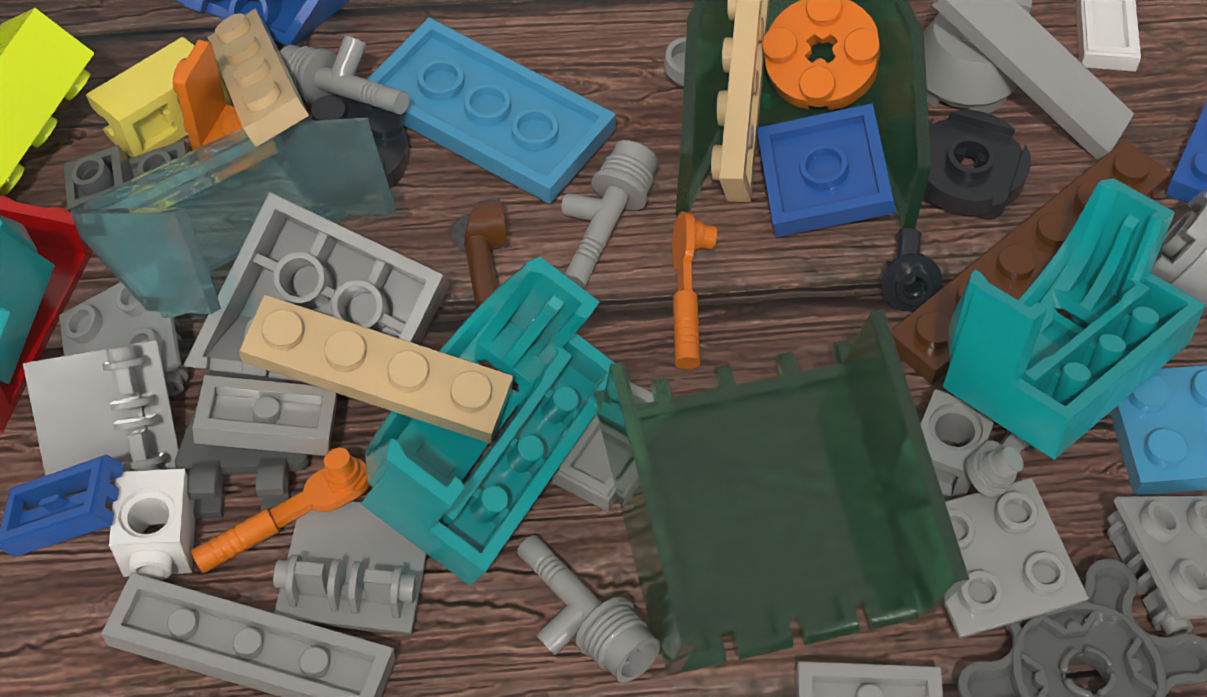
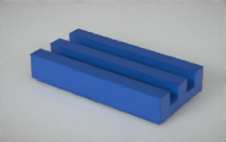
M106 454L10 488L0 527V550L13 557H17L112 526L114 513L104 506L117 501L119 488L109 482L110 480L122 477L124 464ZM87 489V491L63 498L64 496ZM40 505V507H37V508H34V509H31V510L22 512V511H23V508H24V509H29V508H31V507Z

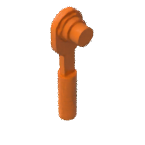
M684 211L680 212L677 216L672 235L673 267L677 270L678 292L673 295L675 366L679 369L690 370L700 365L698 295L692 288V259L694 250L697 251L699 248L712 250L717 240L716 226L705 225L703 221L696 220L692 213Z
M344 448L330 450L324 457L325 467L308 478L303 492L270 510H262L233 528L222 532L217 537H213L209 541L190 550L199 569L205 574L221 563L237 556V554H241L245 550L279 532L278 529L312 510L330 512L358 498L369 487V484H367L366 464L361 459L350 456L349 452Z

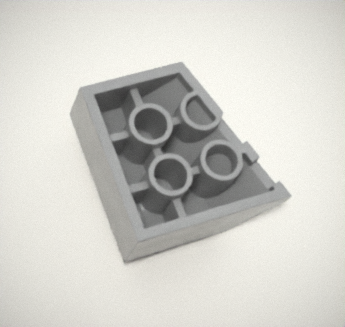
M269 192L183 366L299 381L241 361L239 350L264 295L420 345L450 283L443 274Z

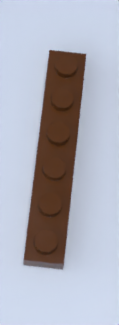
M1126 140L1122 141L889 331L885 346L932 385L948 372L950 365L947 341L949 324L969 277L974 270L981 272L990 284L1018 300L1058 252L1077 222L1098 182L1114 178L1153 199L1165 189L1171 173Z

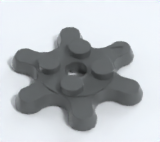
M1102 559L1093 563L1085 575L1084 589L1089 598L1087 602L1005 625L1004 627L1009 631L1013 639L1010 653L1001 660L991 662L977 661L965 667L957 682L958 693L960 697H1166L1167 693L1174 687L1199 685L1207 682V641L1195 634L1181 633L1173 637H1158L1143 630L1135 621L1131 610L1133 598L1138 591V581L1134 572L1126 564L1118 560ZM1074 663H1085L1094 667L1101 675L1104 687L1092 695L1090 690L1082 689L1071 678H1066L1068 666Z

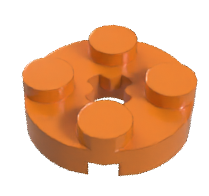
M850 0L797 1L777 16L762 41L766 70L773 88L785 101L803 109L809 110V105L814 107L827 106L828 110H833L852 104L869 90L876 79L879 69L878 62L881 53L877 27L870 15L862 7ZM818 43L833 44L832 53L834 59L827 63L819 58L812 63L808 60L812 54L811 47Z

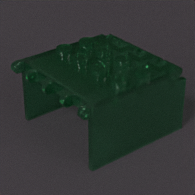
M884 310L870 312L853 346H851L848 340L833 344L835 365L799 372L793 352H787L777 355L780 376L736 385L732 369L728 364L715 367L714 369L718 389L672 398L668 382L664 377L651 380L654 402L635 405L625 363L620 362L610 364L605 389L593 392L594 404L651 631L659 640V652L662 654L666 674L674 672L681 674L725 664L726 653L722 638L728 636L731 637L738 660L793 648V637L789 625L790 622H797L804 645L859 633L860 625L856 607H862L865 621L870 630L917 620L919 612L921 616L935 613L969 580Z

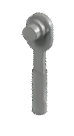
M1007 430L1006 436L1000 443L990 440L980 445L968 458L966 464L968 476L974 487L981 494L989 498H995L1004 493L1015 480L1016 474L1023 469L1024 463L1020 451L1027 448L1029 444Z

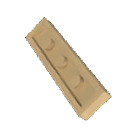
M728 0L727 2L729 20L735 22L733 37H725L723 41L722 65L724 73H729L728 91H719L717 98V122L719 126H724L722 145H714L712 149L711 173L713 180L720 181L728 202H751L765 57L762 41L767 33L770 0Z
M256 9L245 15L238 13L226 18L216 27L215 33L207 37L208 41L212 43L215 59L241 125L255 147L309 116L268 27Z
M264 295L239 350L241 361L490 444L513 385L512 375Z

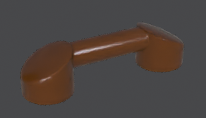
M500 198L477 202L470 213L466 226L464 247L476 309L497 289L490 249L507 246L505 219Z

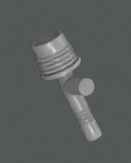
M344 35L337 55L329 49L300 47L291 44L279 51L300 97L309 104H313L320 97L337 94L396 114L404 113L409 105V96L405 91L355 76L366 43L361 40Z
M630 140L617 142L612 154L606 157L600 171L595 172L591 180L592 188L602 199L574 193H567L563 198L561 208L564 216L591 221L564 274L581 288H585L623 209L636 211L643 209L648 200L647 193L654 181L653 174L659 161L650 149L640 143Z
M530 536L520 544L517 551L518 556L537 573L538 577L566 605L536 635L554 655L576 636L575 643L580 652L593 658L601 668L608 670L622 683L639 677L651 666L659 654V640L648 630L646 622L638 616L633 604L627 598L615 597L602 603L555 556L538 536Z

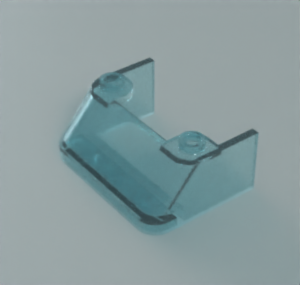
M368 118L301 121L258 147H255L244 129H240L84 201L72 208L70 212L82 240L140 305L147 311H158L162 317L168 318L184 313L213 314L222 309L209 273L237 258L269 192L334 223L346 216H389L396 212V208Z

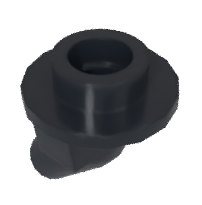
M911 228L898 231L895 260L885 262L880 279L883 296L892 307L901 311L914 312L942 289L943 278L939 266L933 259L920 254L922 233Z

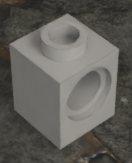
M935 389L910 448L899 484L945 502L966 496L971 485L966 468L967 460L980 445L987 442L995 421L975 410L957 396ZM941 440H949L955 442L960 447L949 446Z

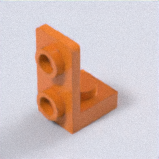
M199 39L188 57L181 59L177 64L172 82L173 90L177 93L184 118V130L188 133L194 158L259 177L283 133L281 132L255 147L244 131L235 107L226 105L212 43Z

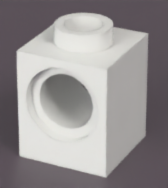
M185 469L127 471L122 473V477L115 479V486L119 488L117 501L113 502L112 507L114 518L110 528L109 547L123 577L130 576L132 572L152 579L163 580L171 574L192 573L193 556L190 550L194 549L196 519L193 512L195 499L189 500L188 476ZM165 524L157 532L142 534L144 530L152 525Z

